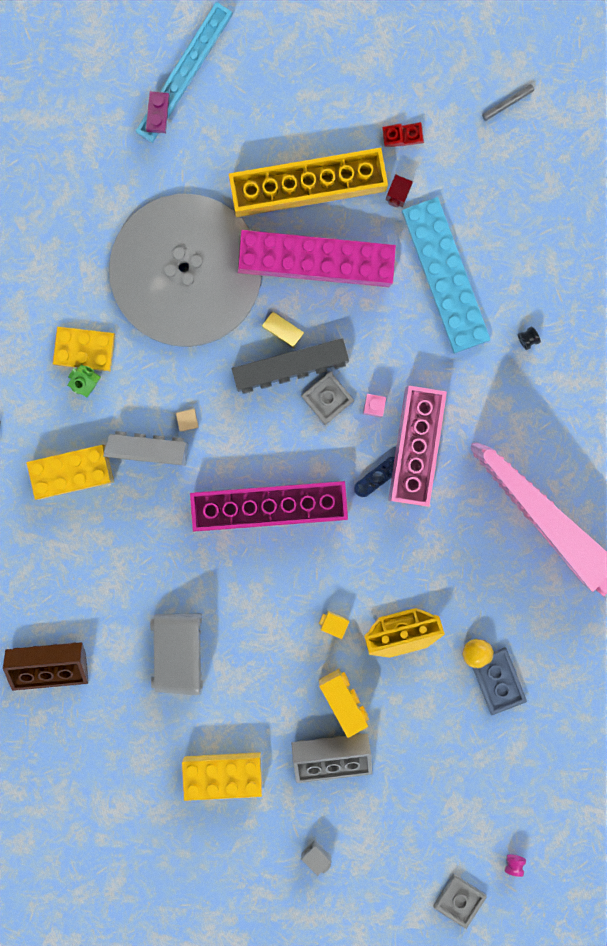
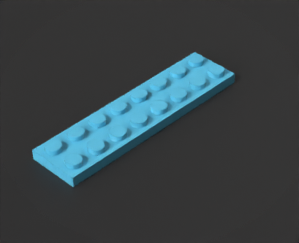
M436 197L403 209L404 220L453 353L455 354L490 341L491 339L439 198Z

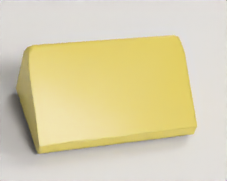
M274 312L270 314L262 325V328L292 348H295L304 334L303 331Z

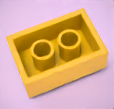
M337 669L319 679V687L347 738L367 728V721L370 719L364 706H359V697L354 688L350 690V681L346 673H341Z

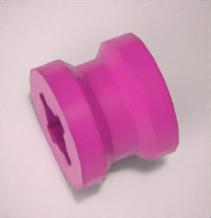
M507 855L508 865L504 871L512 876L523 877V866L526 864V859L518 855Z

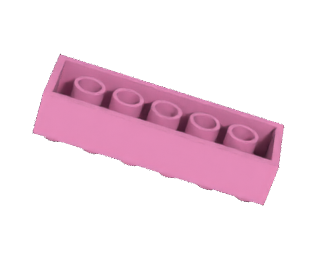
M415 386L405 387L388 501L430 506L447 391Z

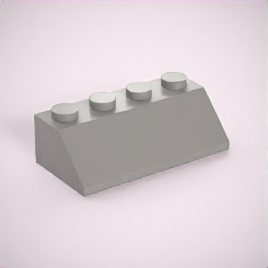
M115 431V435L109 434L103 456L186 466L188 443L184 442V438L172 437V441L165 440V436L153 435V439L145 438L146 434L134 433V437L126 436L127 432Z
M358 733L349 738L347 736H336L334 738L291 742L296 783L372 774L368 734Z

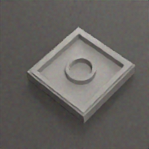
M331 372L327 373L301 395L324 425L355 401Z
M453 874L433 906L434 909L467 929L487 898V895L456 874Z

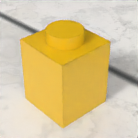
M327 611L326 614H322L319 624L321 625V631L342 639L350 621L345 617Z

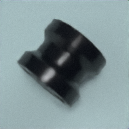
M532 326L527 328L526 332L517 334L525 350L530 349L533 344L541 343L537 331Z

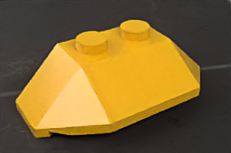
M413 608L379 617L364 637L369 655L391 658L428 648L444 636L445 633L439 616Z

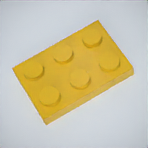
M57 326L53 365L79 368L82 364L93 370L111 372L115 334Z

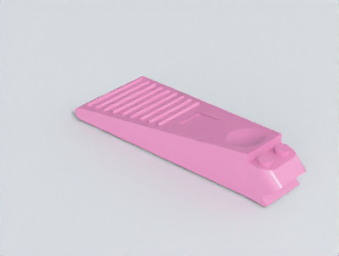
M477 442L472 443L471 451L474 453V457L479 459L480 464L499 483V487L505 490V494L524 513V517L531 521L582 584L592 592L596 590L602 596H605L607 594V551L559 510L553 501L533 486V483L518 473L517 469L511 467V464L505 461L502 456L496 454L497 452L494 449Z

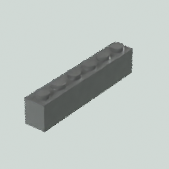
M342 338L231 369L237 391H242V394L253 392L255 387L260 386L261 389L271 387V383L278 381L279 384L290 382V378L296 376L298 379L309 377L308 373L316 371V374L327 372V368L330 367L335 369L346 367L345 363L349 362V358Z

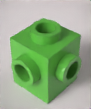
M81 364L78 369L73 368L68 378L71 380L67 386L73 392L87 398L94 390L101 376L94 373L92 368Z

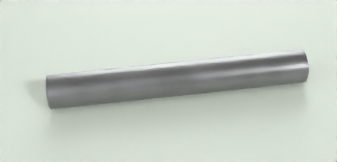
M530 84L483 113V119L487 121L534 91L533 85Z

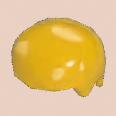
M473 639L467 642L462 652L464 662L473 668H482L491 663L494 654L491 644L481 639Z

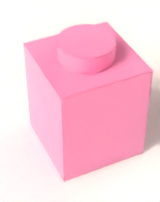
M367 394L363 414L382 418L386 397Z

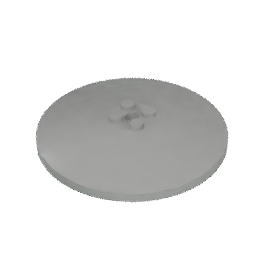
M176 194L162 197L148 203L135 212L117 235L109 263L111 289L117 305L128 321L151 339L179 347L205 345L221 339L236 329L254 306L262 275L238 273L241 230L251 231L243 219L236 217L235 212L221 202L195 194ZM181 263L189 264L187 272L179 271Z

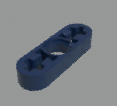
M395 457L388 458L359 480L354 486L356 495L367 497L392 478L393 469L388 471L390 476L387 477L386 472L381 467L383 465L385 469L389 467V461L394 462ZM377 471L383 474V480L380 483L375 482L372 478L373 474ZM369 477L370 482L373 485H375V487L372 489V486L370 485L366 488V494L364 492L359 493L358 490L360 489V487L358 485L367 484L368 481H366V478Z

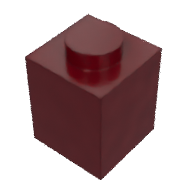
M395 174L385 199L388 201V204L397 208L399 206L403 207L413 181Z

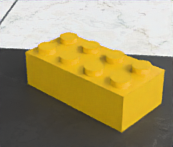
M98 445L26 462L35 500L114 483L109 457H103L106 445Z
M261 752L184 756L182 761L184 801L262 797Z

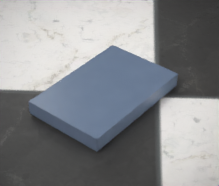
M506 647L494 651L491 663L482 668H473L491 716L527 702Z

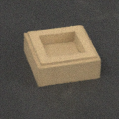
M195 409L176 413L180 432L199 428Z

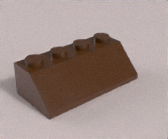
M82 642L5 649L3 671L12 691L88 684L87 659Z

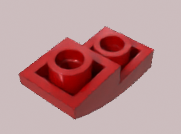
M421 122L403 126L402 124L382 127L385 147L424 143Z

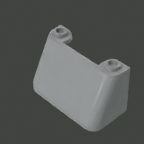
M202 613L156 614L154 619H151L150 629L154 631V677L151 678V688H155V692L185 695L201 694L203 680H199L202 676L200 654L201 630L199 629L200 623H202Z

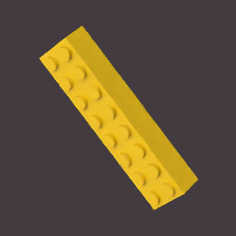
M381 148L228 173L236 217L386 192L388 187Z

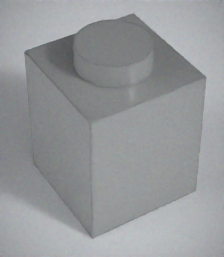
M316 840L301 853V860L317 876L321 872H327L331 867V856Z

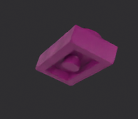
M150 91L146 123L147 132L166 134L169 93Z

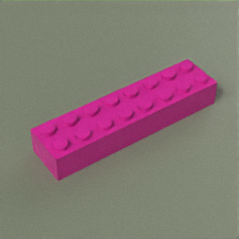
M241 230L238 273L390 287L393 284L396 245Z
M345 481L190 493L193 532L348 520Z

